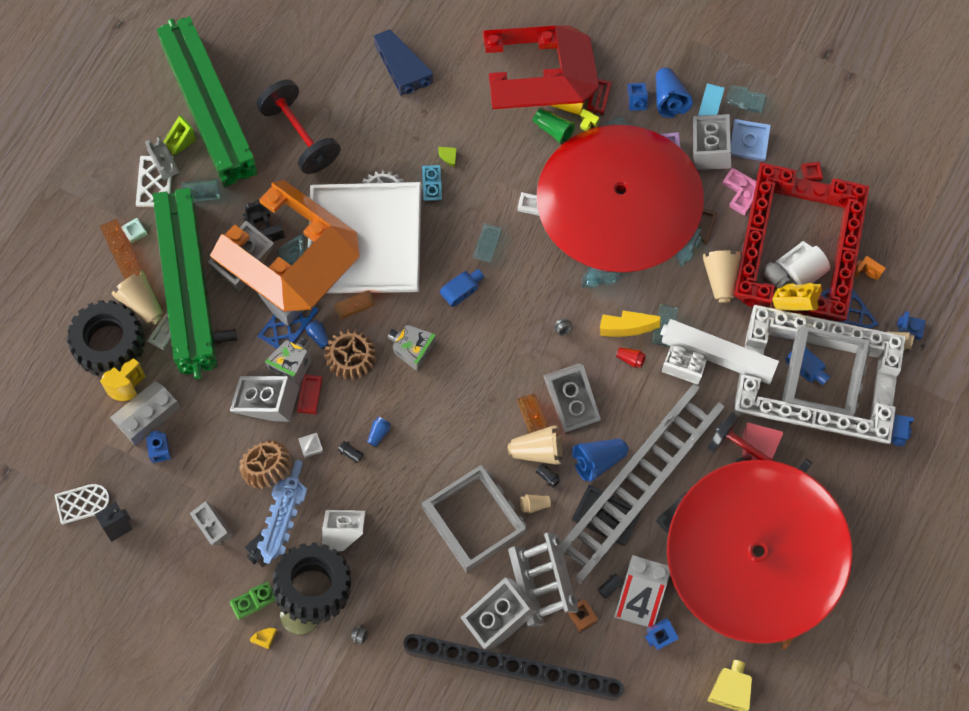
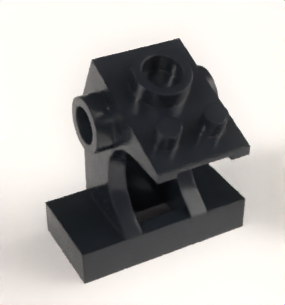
M259 199L245 204V214H242L244 222L247 221L255 227V223L264 221L267 228L260 232L272 242L285 238L281 224L270 225L267 218L270 216L268 208L259 202Z

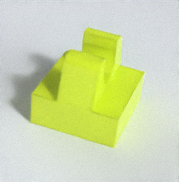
M585 109L582 110L580 114L583 120L580 125L581 129L587 131L592 125L597 128L600 123L599 117Z

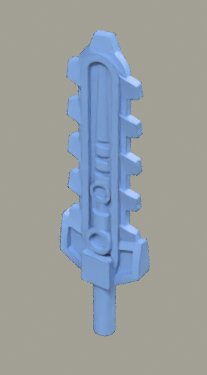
M300 460L295 461L290 477L280 480L278 485H274L272 496L277 501L275 505H271L269 511L273 513L271 517L266 518L265 523L269 525L267 529L262 530L263 542H258L257 548L261 549L264 563H270L279 555L285 554L286 547L283 546V542L289 541L290 535L287 533V530H292L294 522L290 520L296 517L298 512L294 508L296 505L304 502L307 488L298 479L303 462Z

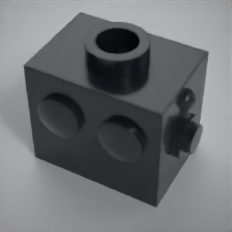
M117 502L95 514L111 542L133 530L128 522L131 519L126 509L121 510Z
M259 533L244 548L249 553L247 558L254 565L258 563L263 568L267 563H264L261 549L257 548L258 542H263L264 536Z

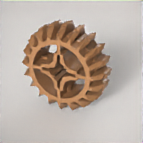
M348 329L346 331L347 334H343L340 331V336L333 335L334 341L329 340V347L325 348L327 354L324 357L325 360H328L326 365L330 367L332 373L336 372L337 377L343 374V379L346 380L350 376L351 380H354V376L358 375L361 379V373L368 374L367 368L372 369V363L376 362V357H374L377 354L374 349L375 344L371 342L370 337L365 338L364 332L358 335V330L351 333ZM356 344L362 346L366 353L356 349ZM353 349L354 355L352 354V356H350L348 360L347 354L349 355V353H352ZM335 356H339L340 359H343L345 361V366L340 364L335 359Z
M268 439L266 443L261 441L259 445L254 444V448L248 449V453L243 454L239 469L243 480L250 487L265 489L266 486L271 488L273 484L278 485V481L284 480V475H289V469L292 468L291 463L293 461L290 451L282 442L279 443L276 440L272 442Z

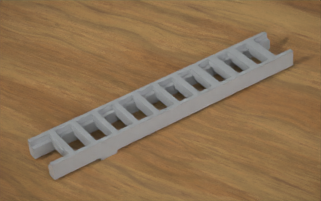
M693 384L562 542L563 555L565 553L583 566V569L575 578L580 585L723 411L725 406L718 402L707 416L704 411L690 403L700 389L697 385ZM684 408L702 421L697 429L678 416ZM672 423H675L691 435L685 443L667 431ZM661 436L679 449L674 457H671L655 444ZM649 451H652L668 464L662 472L644 459ZM638 464L656 478L650 486L632 473ZM626 479L644 492L639 500L620 487ZM614 493L632 506L627 515H624L608 502ZM601 509L620 522L614 530L596 517ZM589 523L608 537L602 545L584 532ZM577 538L596 552L590 560L571 546Z

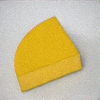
M266 628L256 632L251 637L250 642L270 649L277 629Z

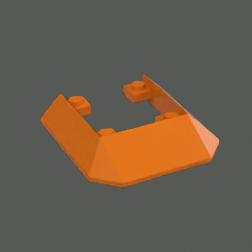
M287 181L272 182V187L260 198V203L273 213L285 203L305 217L311 223L303 233L314 243L292 266L278 257L267 267L241 248L250 237L249 234L234 225L225 235L221 234L210 257L282 311L311 310L360 257L357 232Z

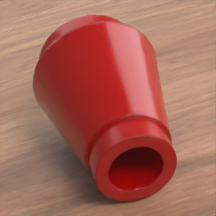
M619 347L616 358L634 368H642L646 354L642 353V350Z

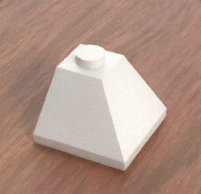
M326 510L322 528V545H328L331 551L333 549L344 551L363 534L365 511Z

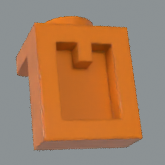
M866 256L863 261L859 260L857 262L854 277L857 278L860 272L863 271L868 277L878 281L886 268Z

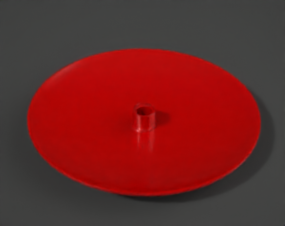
M601 126L581 132L570 138L551 155L541 172L537 187L539 217L551 240L559 249L574 260L586 266L609 272L641 271L669 260L679 253L691 240L699 226L703 213L704 193L702 182L696 167L688 155L663 135L637 126Z
M747 460L723 466L709 473L687 492L678 505L671 521L667 539V559L670 575L680 598L702 623L712 630L738 641L775 643L797 637L809 631L834 609L847 586L850 576L852 543L848 524L839 505L832 495L813 477L795 467L780 462ZM756 546L762 547L764 555L761 557L755 556L753 548Z

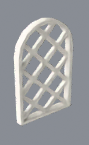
M90 484L55 494L61 524L95 516L97 512L106 508L109 504L107 490L101 485ZM97 488L104 490L101 496L95 493ZM82 490L79 495H77L76 493H74V492H77V491ZM84 491L91 493L88 499L81 497ZM68 494L65 499L62 498V497H60V496H63V495ZM71 494L77 497L74 503L68 501ZM93 495L99 498L95 504L90 501ZM58 499H60V500L63 501V503L61 504V506H59V501H58ZM79 499L85 501L82 508L76 505ZM101 499L106 501L103 508L98 506ZM65 503L71 505L68 512L62 509ZM88 503L94 506L90 512L84 509ZM74 507L80 510L77 516L71 514ZM61 511L66 514L63 519H62ZM82 512L87 513L86 515L80 516ZM68 516L73 517L72 519L66 520Z

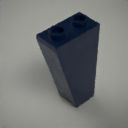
M390 29L374 35V45L400 96L411 94L414 90L428 87L433 83L432 71Z

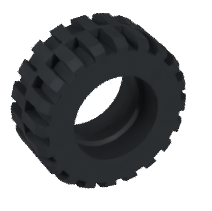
M99 300L98 304L94 305L93 302L87 304L88 308H81L78 311L79 315L73 316L71 319L73 325H69L67 329L69 333L67 335L68 347L77 363L86 372L90 371L95 376L101 373L103 376L105 372L113 367L120 372L126 362H130L133 358L138 362L137 356H142V347L145 346L143 328L134 312L123 303L117 305L116 301L109 300L108 303H105L104 300ZM116 326L123 330V337L114 348L107 351H96L90 348V339L100 328Z
M312 542L309 546L303 543L297 549L292 547L289 549V554H283L280 557V562H277L275 566V573H273L275 602L277 606H281V611L285 615L289 613L290 619L294 621L300 619L302 624H307V621H312L313 625L319 624V620L329 621L331 615L336 617L340 614V608L344 609L350 596V567L346 565L347 561L344 556L339 557V552L336 549L331 551L326 544L317 546L318 543ZM318 571L330 579L331 587L321 595L306 596L294 588L293 580L303 572Z

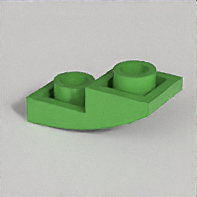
M265 582L250 589L248 593L231 599L230 604L237 619L240 620L273 603L275 596L269 582Z

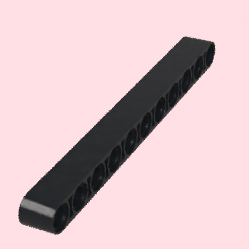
M409 634L403 642L404 650L410 656L605 700L616 701L624 691L622 682L614 678L422 635ZM410 641H417L419 645L416 649H409L407 644ZM435 645L439 650L435 654H431L427 651V648ZM454 649L458 652V656L456 658H449L447 656L448 651ZM470 654H475L479 659L477 662L471 663L467 660V657ZM494 658L499 664L496 667H490L487 661ZM515 663L519 669L511 672L508 670L507 665ZM534 667L538 670L539 674L537 676H530L527 670ZM555 672L558 674L559 679L551 681L547 674ZM574 676L578 679L579 683L572 686L568 683V678ZM588 682H597L599 688L597 690L590 689ZM611 685L616 686L619 689V693L616 695L611 694L608 687Z

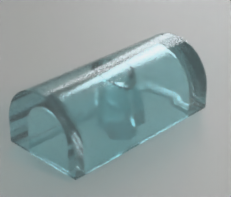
M219 179L181 182V189H191L194 201L220 199Z

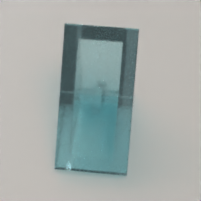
M300 234L278 248V257L293 265L306 251L304 235Z

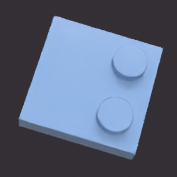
M735 119L731 136V156L765 161L771 125Z

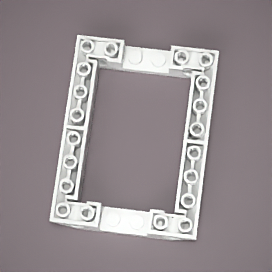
M754 305L744 348L762 355L768 341V335L795 340L797 326H806L870 340L869 356L878 358L870 420L759 396L756 399L761 378L741 373L735 397V409L744 414L890 444L895 415L893 400L896 379L901 371L905 336ZM809 334L806 341L809 344L856 353L858 345Z

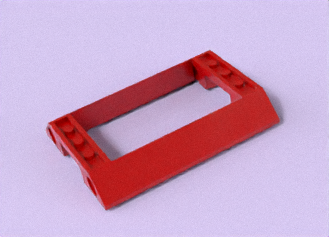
M760 162L734 296L751 308L757 305L776 309L772 299L776 293L774 292L775 285L756 283L773 193L844 208L828 299L819 296L817 310L782 311L834 322L846 321L870 186L833 178L830 185L796 178L797 170Z

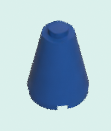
M661 68L656 73L657 110L665 118H674L679 113L683 115L689 111L693 104L692 96L671 68Z
M621 439L581 443L573 446L572 459L576 458L577 464L574 466L579 476L584 481L589 480L591 482L627 456L628 445Z

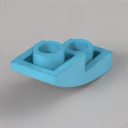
M707 83L698 116L717 115L724 87Z
M440 165L422 166L424 201L442 200Z

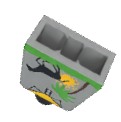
M406 325L402 333L392 328L387 337L395 342L393 352L416 371H418L436 343L435 334L410 325Z
M301 338L296 345L285 341L266 359L265 363L270 372L278 376H288L299 386L312 362V358L307 351L311 344L305 338Z

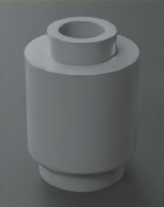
M770 262L763 268L764 272L762 275L771 285H775L774 288H782L790 282L788 274L777 262Z

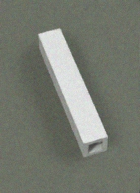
M670 319L668 325L664 324L660 335H663L662 343L673 347L681 346L690 353H701L710 362L747 376L761 378V382L769 385L779 363L775 359Z

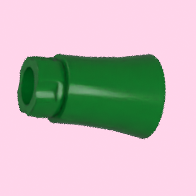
M539 108L533 117V122L561 145L569 140L575 129L574 122L543 108Z

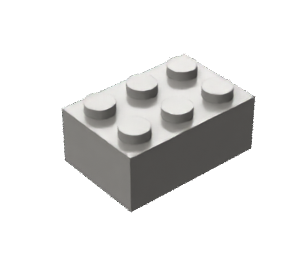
M505 577L460 618L485 650L494 651L537 613L538 610L517 583Z

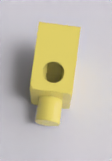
M734 660L731 670L723 668L708 698L709 702L737 711L749 710L752 677L743 674L744 662Z

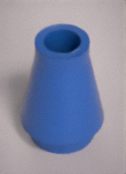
M315 320L305 327L306 334L321 349L329 346V339L322 323Z
M377 417L376 421L373 420L367 443L377 447L391 430V423L380 417Z

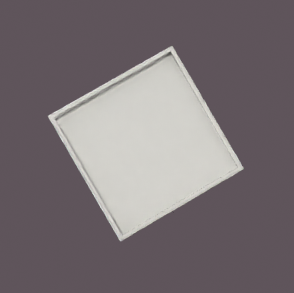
M421 182L310 185V199L355 230L358 237L360 257L326 294L419 292ZM308 238L309 248L314 242Z

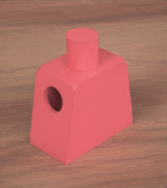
M747 422L743 431V440L773 459L783 432ZM743 449L742 458L759 460Z

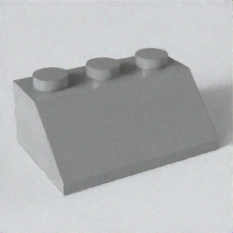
M154 381L111 416L110 419L136 446L181 408L177 400L167 389L157 381Z

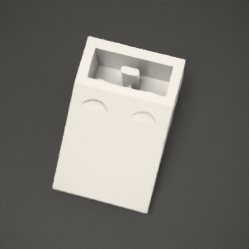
M671 346L662 372L698 385L707 358H704V355L698 352H687L681 346Z

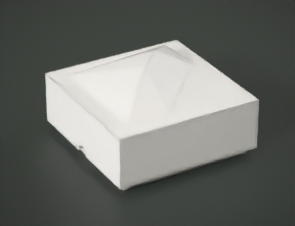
M317 433L298 439L304 458L323 452Z

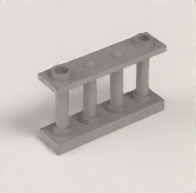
M545 533L546 543L528 550L517 546L508 549L517 585L538 610L527 621V625L530 627L545 625L544 616L561 609L569 613L579 612L577 607L578 601L573 593L561 548L562 542L558 534ZM549 551L551 562L530 569L528 561L530 557ZM554 570L556 581L536 589L534 577ZM559 589L562 601L541 608L539 596Z

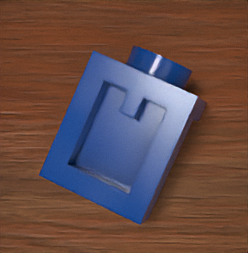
M627 84L629 110H647L648 94L646 84Z
M905 311L903 316H899L897 321L899 332H910L911 335H915L914 339L921 340L926 320L910 317V312Z

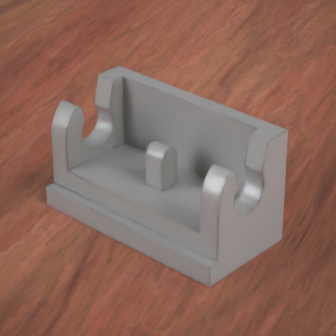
M157 137L155 144H152L150 140L145 141L147 150L163 180L180 173L166 144L163 143L160 137Z
M205 501L190 513L211 545L219 546L222 544L221 541L223 539H230L234 536L212 504Z

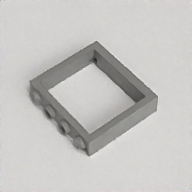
M797 326L782 402L854 417V413H856L859 407V402H857L858 394H861L863 389V383H861L862 375H865L867 370L865 361L866 356L868 357L870 354V340L806 326ZM808 334L858 345L844 409L794 398Z
M482 465L422 502V509L465 572L479 565L526 533L525 526L527 525L523 521L524 519L516 515L513 503L504 498L503 489L499 484L495 485L492 481L493 476L491 472L484 469ZM480 478L516 531L470 560L434 507Z

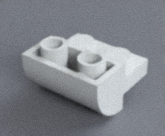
M804 241L776 261L788 274L790 282L795 285L814 283L830 271L829 261L822 250L817 246L811 247Z

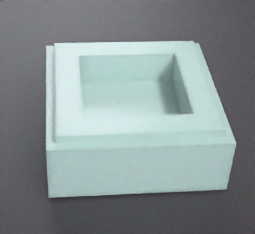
M138 218L121 226L131 244L147 235Z

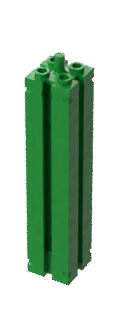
M191 17L181 18L177 21V24L174 19H169L168 24L156 29L158 37L223 187L225 188L237 183L238 179L244 178L245 180L258 175L253 154Z
M190 188L177 189L175 193L169 194L167 191L152 193L173 359L179 373H193L194 379H201V368L202 371H210L218 367L195 201Z

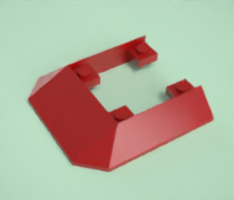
M570 25L482 31L485 53L503 52V45L538 43L539 50L557 48L560 68L543 69V77L508 79L507 72L489 73L492 110L584 103L599 89L590 36Z

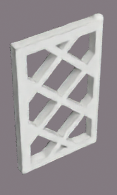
M140 156L136 207H154L153 196L147 191L154 184L161 189L159 192L167 191L168 194L171 193L172 177L168 178L167 185L163 188L158 183L162 179L161 175L154 179L149 174L156 168L151 156ZM144 161H151L153 163L147 170L144 169ZM147 176L152 182L143 187V177ZM146 193L151 199L147 202H141V195Z

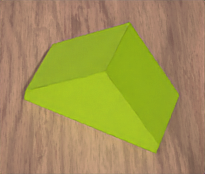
M179 116L163 143L166 144L168 150L173 155H177L197 140L193 128L182 116Z

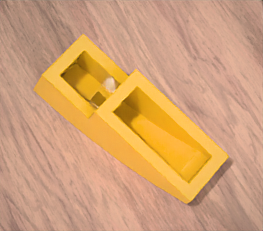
M623 311L622 317L602 315L600 336L626 337L650 332L660 328L661 316Z

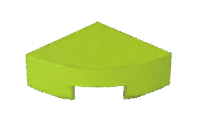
M438 147L440 158L447 165L455 167L456 148Z

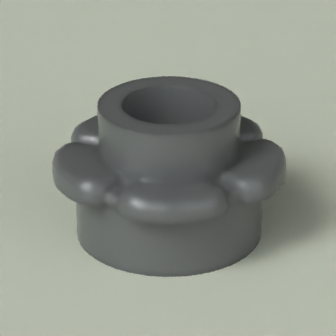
M564 318L559 319L554 326L555 332L560 336L567 335L572 330L571 321Z
M363 625L353 629L351 639H354V644H364L368 629L364 628Z

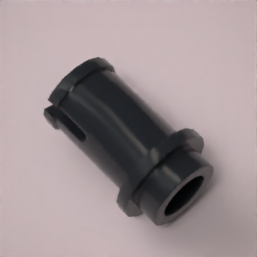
M236 328L223 331L217 329V331L213 332L214 343L220 344V342L237 341Z
M343 441L338 448L340 455L344 454L355 463H358L364 455L363 452L350 445L349 441Z
M545 463L541 464L535 471L547 482L548 487L554 488L561 480L559 475L554 474Z
M616 573L610 575V579L597 589L605 599L618 587H622L623 581Z

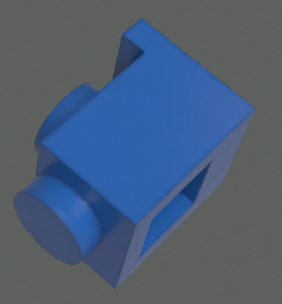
M894 415L891 443L895 446H905L907 439L911 437L912 428L909 426L914 421V417Z
M161 431L151 432L150 436L146 437L150 461L157 463L170 460L171 453L166 433Z
M667 618L646 629L648 634L645 638L650 647L654 645L657 650L679 639ZM661 630L663 632V635L661 637H656V632Z

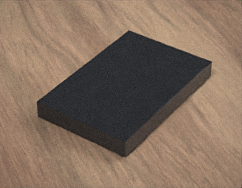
M588 485L571 520L578 523L602 495L603 491ZM613 496L608 500L610 504L624 515H627L632 509V506ZM603 509L596 515L597 518L613 530L620 523ZM642 511L616 541L623 546L626 545ZM589 523L588 526L586 527V528H588V529H590V530H592V531H594V532H596V533H598V534H600V535H602V536L608 538V537L605 536L602 532H600L597 528H595L592 524Z

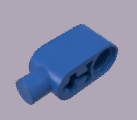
M479 269L471 274L468 271H464L444 285L439 293L451 307H454L479 288L478 282L484 279V275Z
M805 347L799 374L809 382H813L816 379L820 384L824 385L830 379V376L824 372L825 364ZM792 351L785 358L788 365L790 364Z

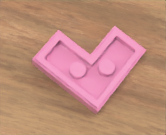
M731 168L722 184L737 192L729 207L745 216L752 206L756 181Z

